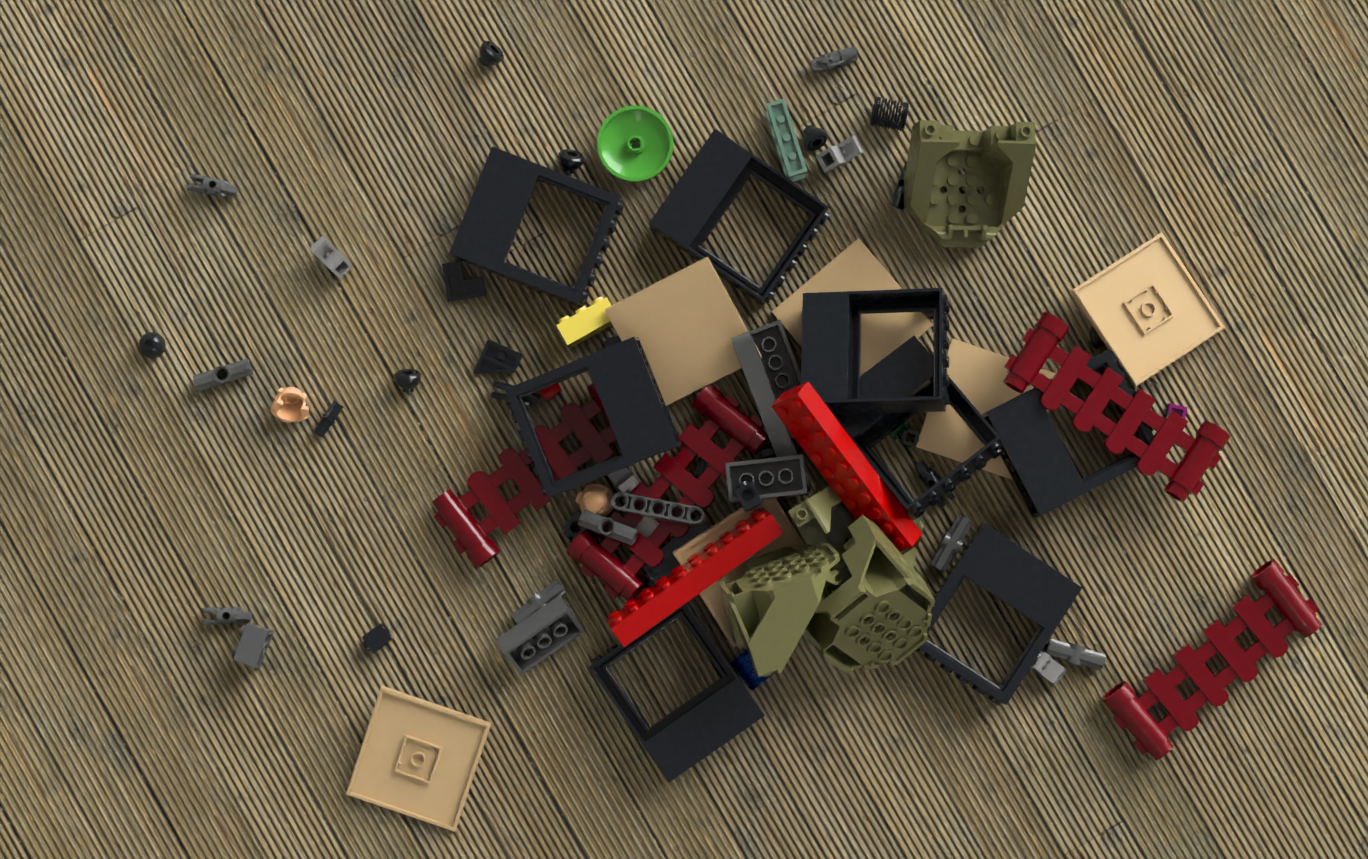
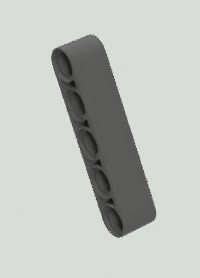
M622 492L614 494L611 499L612 506L621 513L700 527L706 522V514L701 508ZM621 498H625V505L622 507H618L617 501ZM638 502L645 503L642 510H636ZM662 505L663 511L660 514H655V507ZM676 509H682L680 517H673V512ZM694 513H701V518L698 521L692 520Z

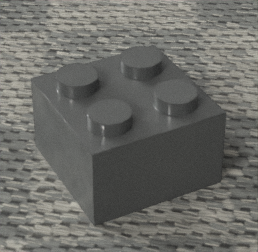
M247 623L246 626H242L239 637H241L240 643L235 645L232 655H234L233 660L254 668L261 667L275 630L255 623Z

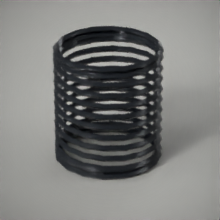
M876 96L870 125H875L879 128L885 127V129H890L891 127V130L893 128L896 130L897 128V131L900 129V132H903L909 103L904 102L900 119L902 101L897 118L900 101L897 103L894 117L897 101L895 100L891 116L894 100L892 99L888 115L890 99L888 100L885 114L887 98L885 99L883 109L884 97L882 98L880 108L881 97Z

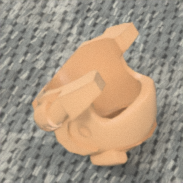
M295 387L278 389L275 401L272 402L271 413L283 422L303 421L309 416V407L305 406L307 395Z
M601 484L587 485L582 492H579L575 502L579 503L581 512L585 509L605 518L614 508L611 503L612 492Z

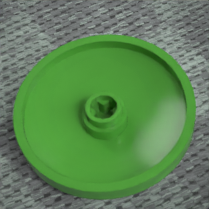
M636 105L620 108L606 118L599 130L597 137L599 158L604 167L618 179L627 182L650 180L666 168L672 157V131L666 120L659 113L648 107Z

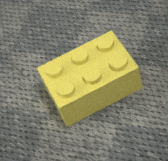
M599 297L592 301L593 305L586 308V306L577 309L575 311L576 314L572 317L567 315L558 320L559 324L556 326L569 349L612 326L605 312V309L611 306L607 297L604 299Z

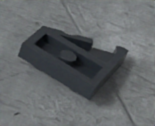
M488 339L473 373L516 372L524 354Z

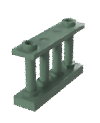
M785 98L767 103L768 111H765V115L784 175L792 182L805 179L804 173L808 171Z

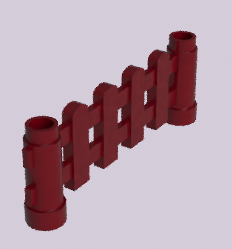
M1043 312L1035 324L1036 328L1034 330L1029 328L1021 341L1025 344L1017 357L1012 354L1004 365L1008 369V374L1003 380L1004 384L1020 394H1023L1027 386L1032 385L1043 393L1039 402L1044 409L1054 411L1060 405L1075 414L1071 423L1077 431L1085 433L1094 427L1107 436L1104 441V447L1108 452L1120 454L1124 449L1128 450L1139 458L1136 463V469L1145 476L1154 475L1158 470L1169 478V483L1164 491L1172 498L1184 502L1189 494L1197 496L1205 484L1200 481L1208 467L1211 469L1215 468L1221 459V456L1217 453L1222 451L1230 435L1216 424L1203 421L1194 439L1183 431L1188 423L1186 419L1174 411H1170L1167 417L1163 418L1150 409L1156 401L1155 398L1141 389H1138L1133 397L1120 389L1118 386L1124 378L1107 367L1099 375L1086 366L1092 357L1076 345L1069 354L1056 346L1058 342L1063 340L1069 327L1056 316ZM1047 359L1060 366L1052 380L1039 372ZM1077 378L1092 388L1084 402L1069 392ZM1109 400L1124 410L1116 423L1101 414ZM1141 422L1156 431L1148 445L1133 436ZM1173 444L1186 451L1178 465L1166 458Z
M594 382L587 387L593 396L590 402L582 408H579L575 402L566 404L561 409V416L564 418V421L550 431L544 425L534 428L545 457L552 467L551 471L555 481L579 472L577 468L592 457L599 464L614 455L608 445L616 440L611 425L599 434L589 421L601 411L608 420ZM574 432L583 446L570 456H567L558 443ZM513 448L505 449L498 458L503 466L488 477L482 471L472 473L467 481L471 489L460 498L456 497L452 490L449 489L432 502L438 510L434 518L442 528L448 527L456 538L453 544L461 554L464 552L468 554L467 558L475 569L480 568L501 552L495 542L487 536L497 527H500L505 534L509 533L521 524L515 514L531 503L533 508L538 511L552 501L547 495H543L540 487L542 485L541 479H536L527 467L533 462V459L530 460L528 458L526 449L519 454ZM512 478L521 492L508 502H505L497 488ZM481 501L490 515L478 523L469 509Z
M712 384L707 385L694 400L692 408L703 417H707L708 420L699 430L690 423L679 436L680 441L686 446L674 459L666 453L659 459L653 468L661 475L649 489L640 482L630 494L661 500L660 498L673 484L685 494L678 503L691 506L697 504L702 509L710 507L714 502L715 495L709 489L721 475L727 479L725 463L736 462L735 459L743 449H749L756 455L767 444L769 436L763 432L762 427L764 423L755 415L749 418L739 410L738 407L741 404L732 396L728 395L725 398L723 393ZM720 429L732 438L723 450L711 441ZM697 455L709 464V467L698 479L686 470ZM638 502L636 510H642L645 503ZM656 506L654 509L655 514H660L663 511V506ZM676 509L673 512V517L675 518L682 515V509ZM614 512L610 517L613 521L634 529L644 518L632 514H626L623 518L617 512ZM654 519L659 523L656 529L648 538L638 531L637 539L633 546L612 538H606L600 545L598 539L587 530H584L572 541L566 553L577 563L583 565L580 570L591 579L596 576L607 585L604 590L614 599L622 596L629 601L634 599L644 586L637 579L636 574L645 564L652 568L658 567L665 557V554L659 549L660 546L671 534L676 538L684 537L688 533L690 526ZM609 523L604 528L610 532L613 525ZM622 543L634 552L625 565L613 556V553Z
M1275 559L1264 563L1250 576L1256 586L1264 591V594L1255 602L1248 595H1245L1232 605L1231 608L1238 616L1227 625L1223 626L1218 619H1215L1201 632L1208 640L1195 651L1187 643L1176 651L1172 657L1178 665L1165 676L1159 668L1148 674L1142 681L1149 689L1138 698L1126 681L1120 682L1103 696L1102 701L1111 712L1116 714L1112 719L1121 730L1127 728L1136 739L1133 745L1142 755L1150 753L1155 760L1164 757L1173 748L1172 743L1167 739V735L1177 726L1184 731L1194 729L1199 723V718L1194 712L1207 702L1216 707L1223 705L1229 697L1228 692L1224 688L1237 677L1243 682L1252 681L1258 675V668L1254 663L1267 652L1274 658L1284 655L1288 649V644L1284 638L1294 630L1298 631L1303 638H1306L1321 627L1322 623L1316 617V612L1319 608L1311 598L1305 601L1296 589L1299 583L1290 573L1285 576L1284 570ZM1275 605L1285 618L1273 627L1264 614ZM1248 628L1257 641L1243 651L1234 638ZM1218 652L1228 665L1214 676L1204 663ZM1189 677L1198 690L1184 700L1175 687ZM1159 701L1168 714L1157 723L1147 710Z

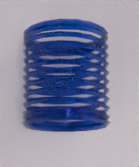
M746 650L731 662L730 665H732V668H735L734 670H737L736 673L741 675L740 678L745 680L744 683L749 685L748 688L752 691L770 676L756 677L758 675L755 674L756 672L752 668V661L748 650Z

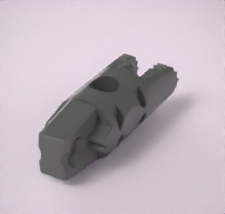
M856 47L839 49L811 60L810 64L813 73L830 71L846 66V64L853 61L855 62L858 60V49Z
M197 174L190 175V179L202 182L203 184L202 186L189 184L187 187L189 191L223 198L226 195L237 196V186L229 185V181Z
M242 607L202 608L204 613L216 612L217 619L202 620V625L242 624L243 619H252V612H242ZM226 612L230 614V618L228 620L224 617V614Z

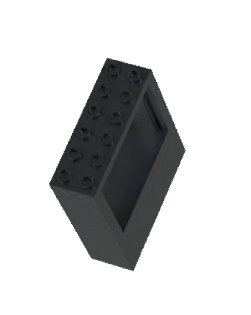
M714 129L649 222V227L697 261L708 256L715 271L721 278L763 305L765 302L767 304L770 302L775 293L773 291L774 288H779L786 277L784 275L785 272H791L797 262L795 258L797 255L802 256L808 246L806 242L808 239L810 241L814 239L819 230L817 226L819 224L823 225L830 213H828L829 206L723 133ZM751 175L811 215L761 287L702 247Z
M492 146L449 254L454 259L580 308L581 304H586L589 296L587 289L594 284L596 278L594 274L595 269H599L602 264L601 254L603 251H607L610 243L608 236L615 231L617 226L615 219L617 215H621L624 203H622L621 196ZM538 180L606 206L573 288L505 262Z
M943 288L803 293L801 384L809 381L833 415L946 412V405H949V393H947L946 387L949 386V375L947 373L949 356L947 350L950 347L947 331L950 330L947 313L950 312V305L947 294H944ZM934 311L933 396L860 398L862 314Z
M915 335L861 375L860 398L933 396V357ZM950 377L949 386H946L947 393H949V404L984 444V447L915 500L912 499L871 448L918 412L834 415L911 519L922 516L926 508L930 505H936L943 495L952 493L956 489V485L960 482H966L973 472L983 469L987 465L986 462L1000 456L1003 450L1001 437Z
M639 337L629 338L505 389V401L507 405L512 407L513 412L511 416L515 424L518 423L520 427L518 431L519 436L527 444V456L530 460L533 459L535 464L533 467L534 473L537 478L540 477L542 493L544 496L547 495L548 498L555 497L682 445ZM589 371L622 454L555 481L522 398Z
M1107 350L1088 361L1086 366L1095 372L1101 368L1105 370V368L1109 367L1122 376L1124 379L1118 387L1132 397L1135 395L1133 389L1128 387L1125 381V373L1119 370L1116 364L1118 361L1113 352ZM1035 387L981 414L1001 437L1003 450L1000 456L1032 518L1042 516L1135 468L1139 460L1137 456L1131 453L1081 479L1046 409L1039 402L1043 393ZM1141 422L1136 430L1140 440L1148 445L1154 437L1153 429Z
M984 523L979 525L934 594L935 604L931 609L932 619L930 627L927 628V634L965 576L1039 624L1040 627L1001 687L929 640L915 651H923V656L931 662L935 663L937 660L941 663L940 668L948 673L955 672L957 679L966 684L970 682L973 684L972 689L982 695L987 693L990 695L988 699L1000 706L1001 703L1007 705L1082 587Z
M687 603L626 647L622 644L618 646L615 643L606 650L608 654L603 657L599 654L590 661L592 663L589 666L590 670L668 782L677 778L765 716ZM681 617L722 677L649 728L608 667Z

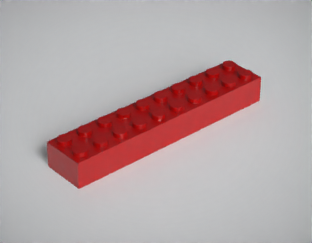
M809 381L782 393L771 407L857 520L864 515L871 522L873 521L899 552L913 547L922 535L921 531Z
M764 507L754 510L750 514L751 517L736 523L733 530L722 533L719 536V540L714 543H708L698 555L697 553L691 555L687 559V563L682 566H676L667 577L659 578L655 582L656 585L652 588L644 589L635 600L627 601L624 604V608L620 611L612 612L606 622L621 644L626 647L784 532L773 516Z

